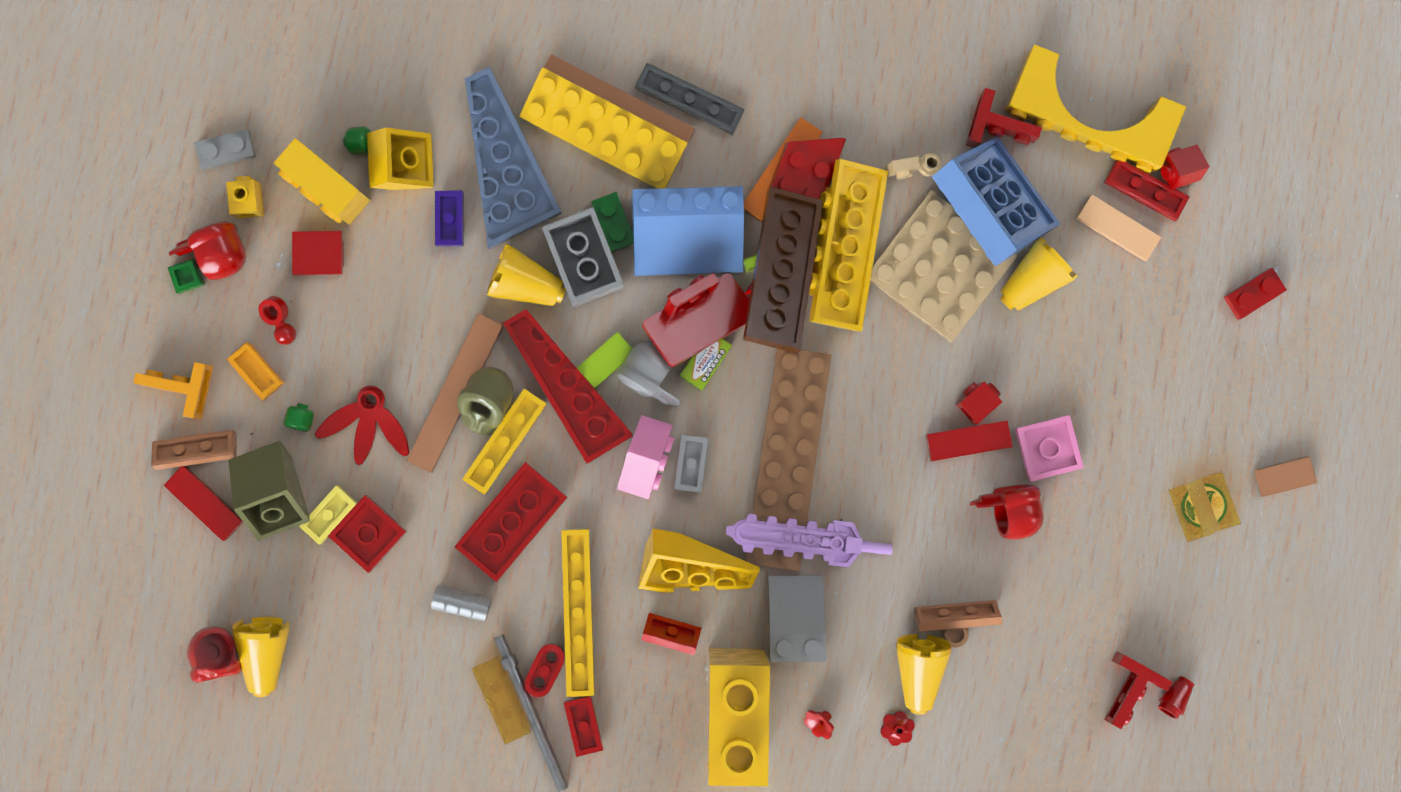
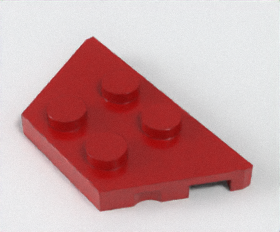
M830 138L786 142L769 188L771 186L820 199V195L823 191H826L830 184L835 160L839 159L846 139Z

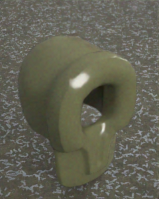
M493 367L481 368L473 373L457 399V407L462 414L463 424L475 433L491 436L498 425L503 422L505 412L508 410L513 399L512 381L505 372ZM473 402L486 406L491 412L489 414L478 412L474 409Z

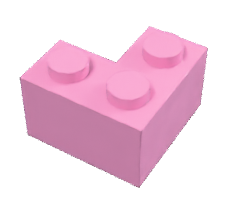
M641 415L627 452L617 489L649 499L652 489L658 490L662 474H659L658 470L664 471L668 458L667 455H664V452L670 453L675 438L670 436L673 425Z

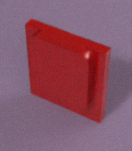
M342 231L292 232L293 276L343 275L344 242L342 240Z

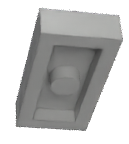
M248 129L194 142L200 168L204 171L256 157L251 133Z
M681 435L674 489L702 493L709 438Z

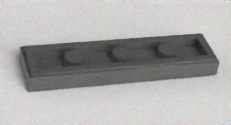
M646 63L635 86L636 90L731 135L734 134L745 110Z

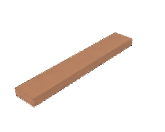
M552 54L544 68L687 142L690 141L695 132V128Z
M478 313L406 460L407 462L433 473L461 415L457 407L458 396L461 390L466 387L470 376L479 369L484 368L504 325Z

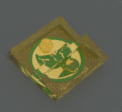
M1222 471L1168 490L1187 542L1241 524Z

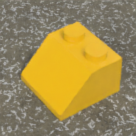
M388 127L367 133L369 188L402 190L434 187L431 133Z

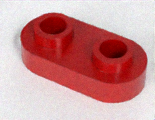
M549 643L539 650L525 679V688L530 695L543 697L552 689L565 662V652L561 646ZM549 652L555 653L557 656L556 661L550 662L547 659V654ZM535 678H543L544 685L541 687L537 686Z

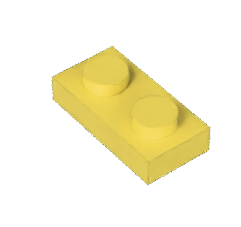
M336 485L309 515L310 521L301 524L299 527L316 543L322 545L328 538V535L358 502L339 485Z

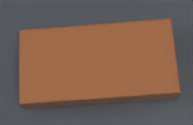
M1310 456L1254 470L1261 497L1317 483Z

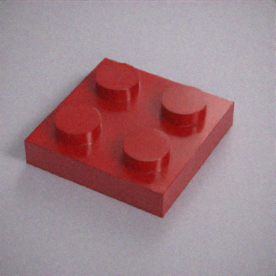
M364 495L328 537L367 573H370L407 531L368 495Z

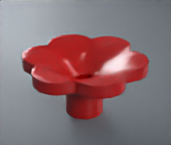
M808 710L805 713V725L811 729L812 734L816 737L822 736L825 739H830L834 730L833 724L829 722L832 718L831 714L827 711L821 713Z
M897 711L894 715L887 714L884 716V725L880 732L884 738L888 739L891 745L898 746L901 742L908 743L911 741V732L915 728L913 720L907 718L906 714L902 711Z

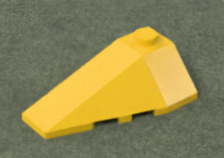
M652 528L645 545L638 589L664 593L674 592V588L690 587L691 591H700V587L715 586L718 590L752 588L760 572V567L681 533Z

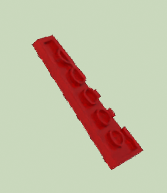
M527 309L503 322V325L586 464L633 437L632 432Z

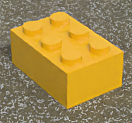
M296 138L293 139L274 162L281 169L277 173L297 189L301 186L299 192L317 206L322 203L323 205L320 210L339 224L343 220L350 225L371 201Z

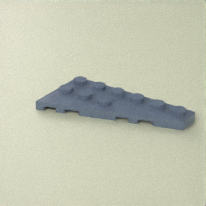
M487 67L466 77L465 84L471 116L484 224L486 227L487 247L491 249L562 214L490 67Z

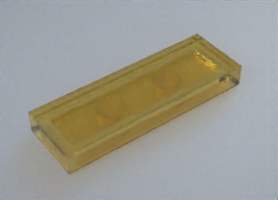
M498 656L473 667L472 672L505 745L530 734V727Z

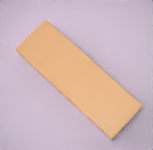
M1094 195L1089 196L1076 217L1078 221L1143 261L1148 260L1161 239L1159 235Z

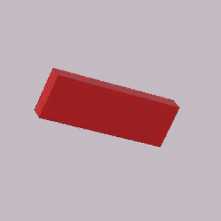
M1115 160L1103 182L1174 222L1178 220L1190 196L1177 189L1172 190L1168 184L1130 163Z
M1008 420L926 434L930 461L1012 448Z
M181 466L163 485L223 542L243 523L238 514L187 466Z

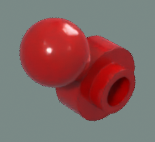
M270 296L263 300L258 308L261 319L265 323L275 326L274 338L279 344H291L296 338V331L292 325L284 321L288 317L286 303L277 296Z

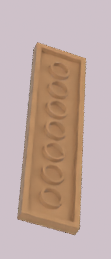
M777 349L752 514H756L757 521H766L768 516H774L777 518V523L786 524L788 518L796 519L797 525L806 526L832 354L805 350L793 353ZM754 547L752 553L746 552L745 561L754 565L800 571L802 552H794L792 557L783 556L782 550L774 549L773 554L768 555L763 554L762 548Z

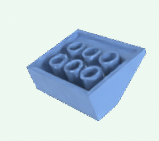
M995 137L955 157L932 176L938 188L944 193L955 212L961 217L972 236L975 237L985 251L986 256L995 266L1009 259L1060 225L999 137Z
M743 186L632 190L634 276L743 272Z

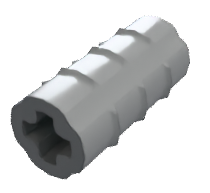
M437 585L431 609L485 622L492 598Z

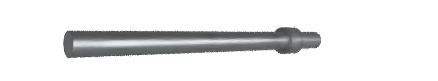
M504 634L494 638V641L502 657L500 659L502 667L508 671L558 792L568 788L567 782L532 699L525 688V683L517 666L519 662L516 654H512Z

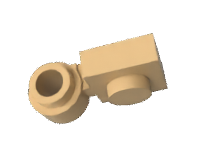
M926 153L919 158L916 156L894 160L885 167L888 171L887 177L896 176L897 180L912 177L913 172L919 170L924 176H932L940 170L941 160L934 153Z

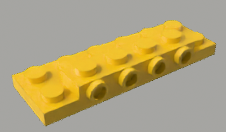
M844 159L835 160L831 187L826 188V191L822 192L819 199L823 201V210L819 222L818 240L809 295L813 296L809 322L856 332L862 331L886 189L887 170Z

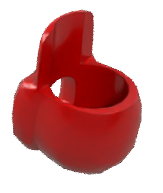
M230 222L214 223L197 229L189 234L188 239L177 243L176 247L169 251V256L173 254L183 256L194 252L201 271L209 280L230 277L239 272L246 262L245 247L237 233V227Z
M1022 484L999 487L994 489L992 493L979 495L977 499L970 502V506L976 505L977 508L994 507L997 529L1002 538L1016 540L1031 537L1043 525L1044 513L1040 499L1041 492L1035 485Z
M218 626L205 627L196 632L190 639L187 658L191 666L190 677L193 682L201 683L236 675L242 671L234 638L228 630Z

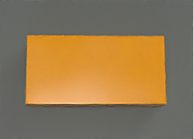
M248 341L226 359L262 401H265L285 384Z

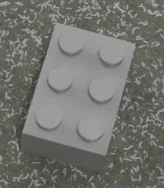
M594 207L542 227L574 308L625 288Z

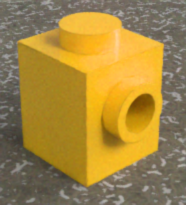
M251 176L235 177V181L226 182L229 215L236 219L264 216L262 188L259 182L252 179Z

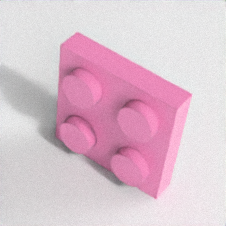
M1070 415L1015 429L1029 482L1084 468Z

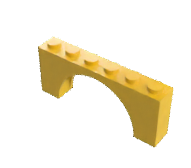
M1035 44L1028 51L1005 107V111L1010 112L1011 117L1020 121H1025L1026 119L1036 123V126L1042 127L1044 131L1053 130L1061 133L1060 136L1065 140L1083 142L1086 144L1085 147L1092 151L1101 152L1102 150L1111 154L1110 157L1112 159L1123 162L1129 161L1136 164V168L1147 173L1155 172L1163 166L1186 106L1161 96L1153 102L1146 116L1132 127L1119 131H1101L1090 128L1077 121L1066 110L1059 97L1055 75L1060 54Z

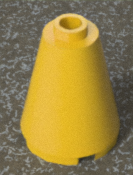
M1042 236L1035 241L1000 290L1003 294L1000 300L1010 311L1014 307L1019 311L1078 277L1055 249L1049 247L1046 243L1047 241Z
M505 244L499 257L500 260L491 277L486 295L554 306L556 302L561 303L566 288L562 286L563 281L513 246Z
M270 616L252 617V623L243 624V620H240L232 626V635L247 690L256 697L269 696L277 687L290 630L289 622L287 621L283 624L282 618Z
M906 634L897 638L896 650L905 706L914 714H926L927 711L933 709L952 652L951 643L944 638L927 635V640L918 639V634Z

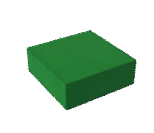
M194 258L167 267L175 291L178 294L205 285L197 260Z

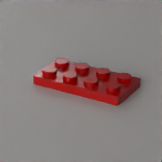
M525 462L454 547L491 579L498 582L568 497Z

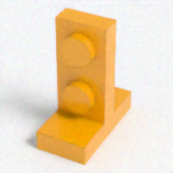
M194 362L191 379L173 375L172 380L162 378L163 372L146 369L145 374L135 373L133 384L187 394L183 416L202 419L213 366Z

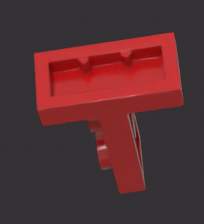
M985 88L980 94L965 145L972 148L977 147L981 142L984 129H987L988 133L993 136L1003 137L1007 135L1013 137L1014 141L1020 144L1029 145L1034 143L1040 137L1042 127L990 112L996 91Z
M1116 652L1112 661L1129 670L1130 674L1104 720L1122 729L1124 725L1131 721L1134 714L1132 709L1136 702L1144 697L1147 691V682L1167 692L1173 682L1128 656Z

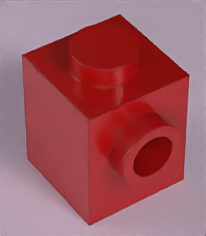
M1198 144L1184 149L1178 147L1169 151L1160 169L1163 179L1168 182L1173 190L1200 181L1210 166Z
M984 381L976 384L973 382L962 391L965 396L955 405L973 425L979 424L1002 403V400L999 398L1001 393L992 383L986 384Z

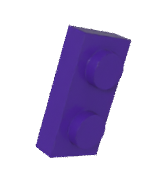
M435 191V246L437 247L464 246L463 191Z

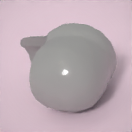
M643 341L636 344L630 350L623 366L618 371L619 380L638 394L646 398L652 397L665 406L672 405L677 407L681 403L678 398L659 387L671 366L666 363L653 342Z

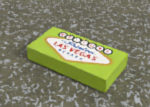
M721 339L693 355L680 374V377L703 391L732 345Z

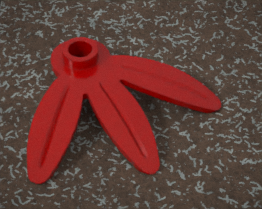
M373 385L363 387L358 393L357 402L350 403L332 413L315 431V437L322 439L340 432L357 418H360L354 439V460L357 465H361L371 451L375 439L377 421L381 431L392 447L402 456L409 454L408 441L402 426L394 415L383 406L385 403L383 391ZM368 394H373L376 397L375 403L368 400Z

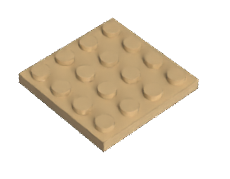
M931 190L873 265L870 282L949 342H953L1018 255L1015 254L995 266L986 256L985 251L975 237L972 236L961 217L955 212L953 206Z

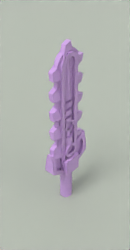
M747 514L746 519L739 520L734 525L726 526V535L733 537L736 543L742 545L743 552L752 553L754 547L762 548L763 554L772 555L774 549L782 550L783 556L792 557L794 552H802L804 559H813L814 554H820L823 557V561H828L827 565L849 567L861 552L891 555L893 550L892 544L862 541L863 538L860 537L854 523L832 520L833 523H828L825 529L817 528L816 521H808L806 526L797 525L796 519L788 518L786 524L777 523V518L774 516H768L766 521H757L756 514Z

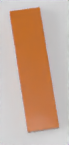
M800 117L744 201L745 212L760 222L763 221L767 191L785 143L790 141L817 140L823 133L821 130Z

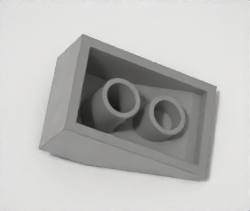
M768 575L770 662H826L823 575Z

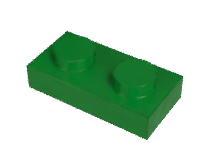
M617 192L591 201L611 253L633 245V233Z

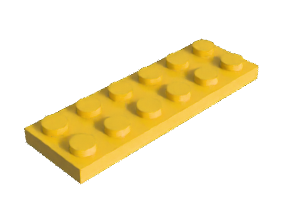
M542 67L519 116L657 189L667 188L689 143Z

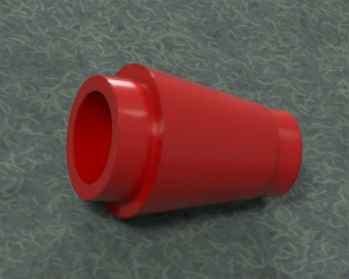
M1180 676L1169 688L1168 692L1166 691L1159 698L1158 709L1173 719H1178L1180 715H1184L1195 684L1189 679Z

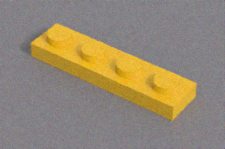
M523 389L505 415L503 422L494 431L462 480L486 495L547 406V403L528 390Z

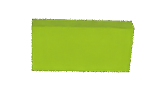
M617 332L580 364L577 369L596 389L623 365L632 347Z

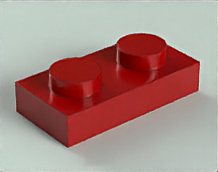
M1272 267L1223 298L1237 320H1240L1281 295L1287 289Z
M649 613L641 640L695 655L702 628Z
M583 696L564 701L576 757L603 751L604 747L592 696Z

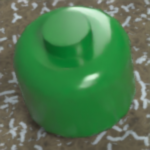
M364 126L352 127L346 131L343 144L349 153L353 155L368 153L367 133L371 132L369 128Z
M297 403V406H289L287 408L283 424L285 427L308 432L311 429L314 413L308 410V405Z

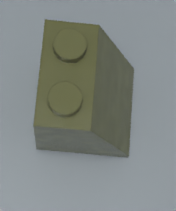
M281 441L228 460L234 511L258 541L310 521L292 456Z

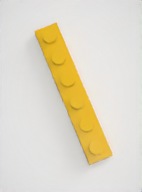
M590 529L561 530L566 697L594 696Z

